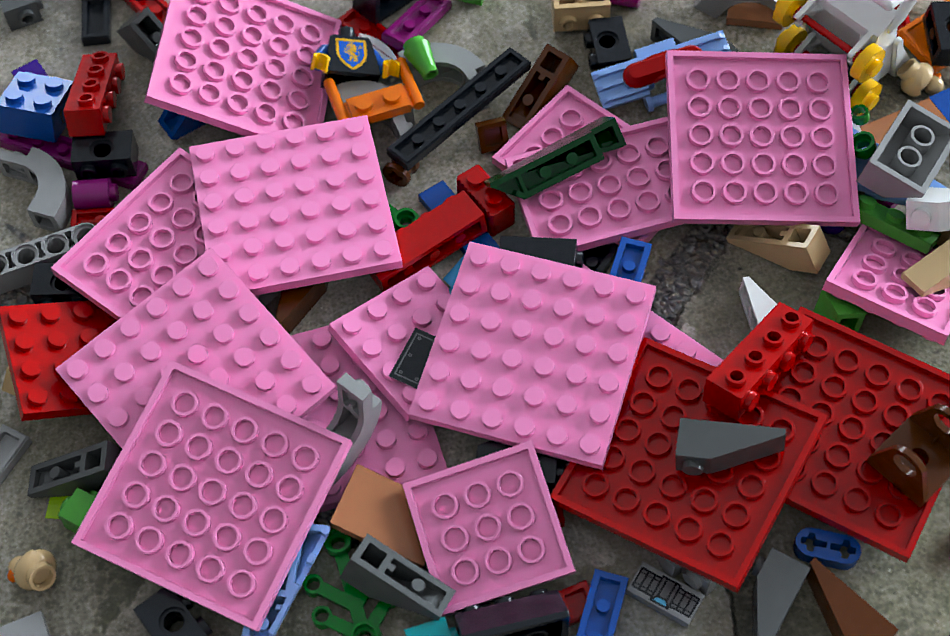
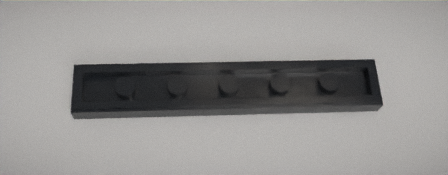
M509 47L387 147V155L406 171H409L531 69V62Z

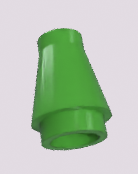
M420 35L407 40L403 45V55L421 74L424 80L427 81L436 77L439 71L436 67L429 41Z

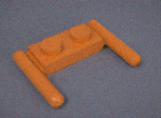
M404 57L396 59V61L400 62V76L404 85L399 83L346 99L344 103L334 79L326 78L323 85L337 120L367 115L369 124L409 113L413 108L416 110L422 109L425 103Z

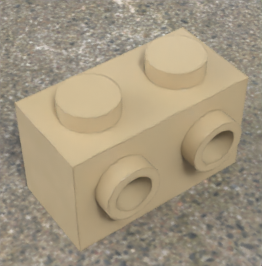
M551 0L554 32L588 29V20L610 17V0Z

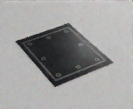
M415 328L389 377L417 389L436 336Z

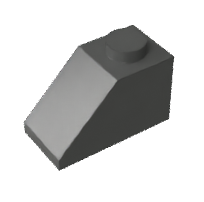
M146 7L134 13L116 32L137 54L154 62L157 52L156 43H159L163 24Z

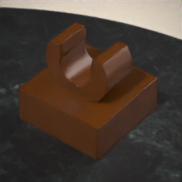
M503 116L475 123L478 146L482 154L500 150L509 141L506 120Z

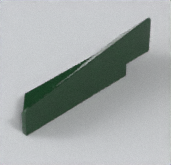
M603 116L490 177L484 183L487 187L527 199L604 160L605 158L602 153L621 148L626 145V142L615 117Z

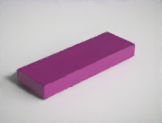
M418 0L381 34V41L399 51L404 50V43L414 36H423L451 9L452 1Z

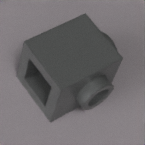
M0 0L1 8L11 32L43 21L39 9L44 8L41 0Z

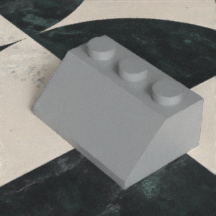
M908 99L856 182L883 198H922L950 153V123Z

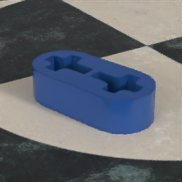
M807 527L798 532L793 544V551L804 562L810 563L815 557L825 567L848 570L857 564L861 555V546L854 537ZM807 539L813 540V545L815 546L813 551L806 550L807 546L804 543ZM841 546L847 547V553H849L847 559L841 557V552L839 551Z

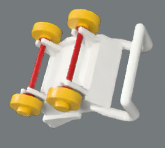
M778 0L773 12V20L782 27H790L778 36L774 53L811 54L810 52L815 47L822 46L831 54H846L847 65L851 67L849 74L854 78L851 82L849 81L851 109L856 105L862 104L867 106L870 111L877 105L882 91V85L877 81L887 73L893 77L898 76V69L910 59L903 47L904 39L899 36L897 37V28L905 20L917 0Z

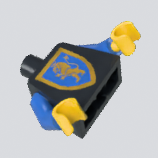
M344 26L338 30V35H331L328 44L321 45L313 54L310 70H322L320 86L324 88L323 82L326 78L334 79L336 85L358 80L378 82L380 75L383 79H387L388 76L399 78L400 62L384 60L373 49L370 39L355 37V30L352 27Z

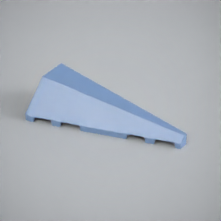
M312 524L259 632L243 626L242 636L276 635L330 533V526Z

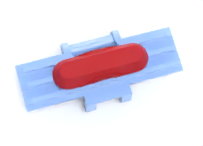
M723 30L677 45L672 37L634 50V59L591 72L602 107L608 110L642 99L647 112L650 113L654 111V108L667 104L666 92L652 97L650 93L651 89H654L655 83L666 79V51L731 52Z

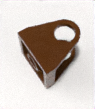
M935 404L914 412L867 460L868 464L920 508L950 478V428L941 421L938 415H944L950 420V408L942 404ZM915 453L920 454L925 459L926 465Z

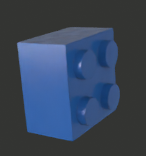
M18 71L0 97V133L56 143L67 126L63 110L73 81Z

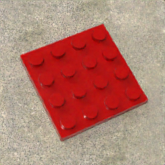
M90 300L0 306V331L21 421L92 414L55 368L117 321L115 318Z

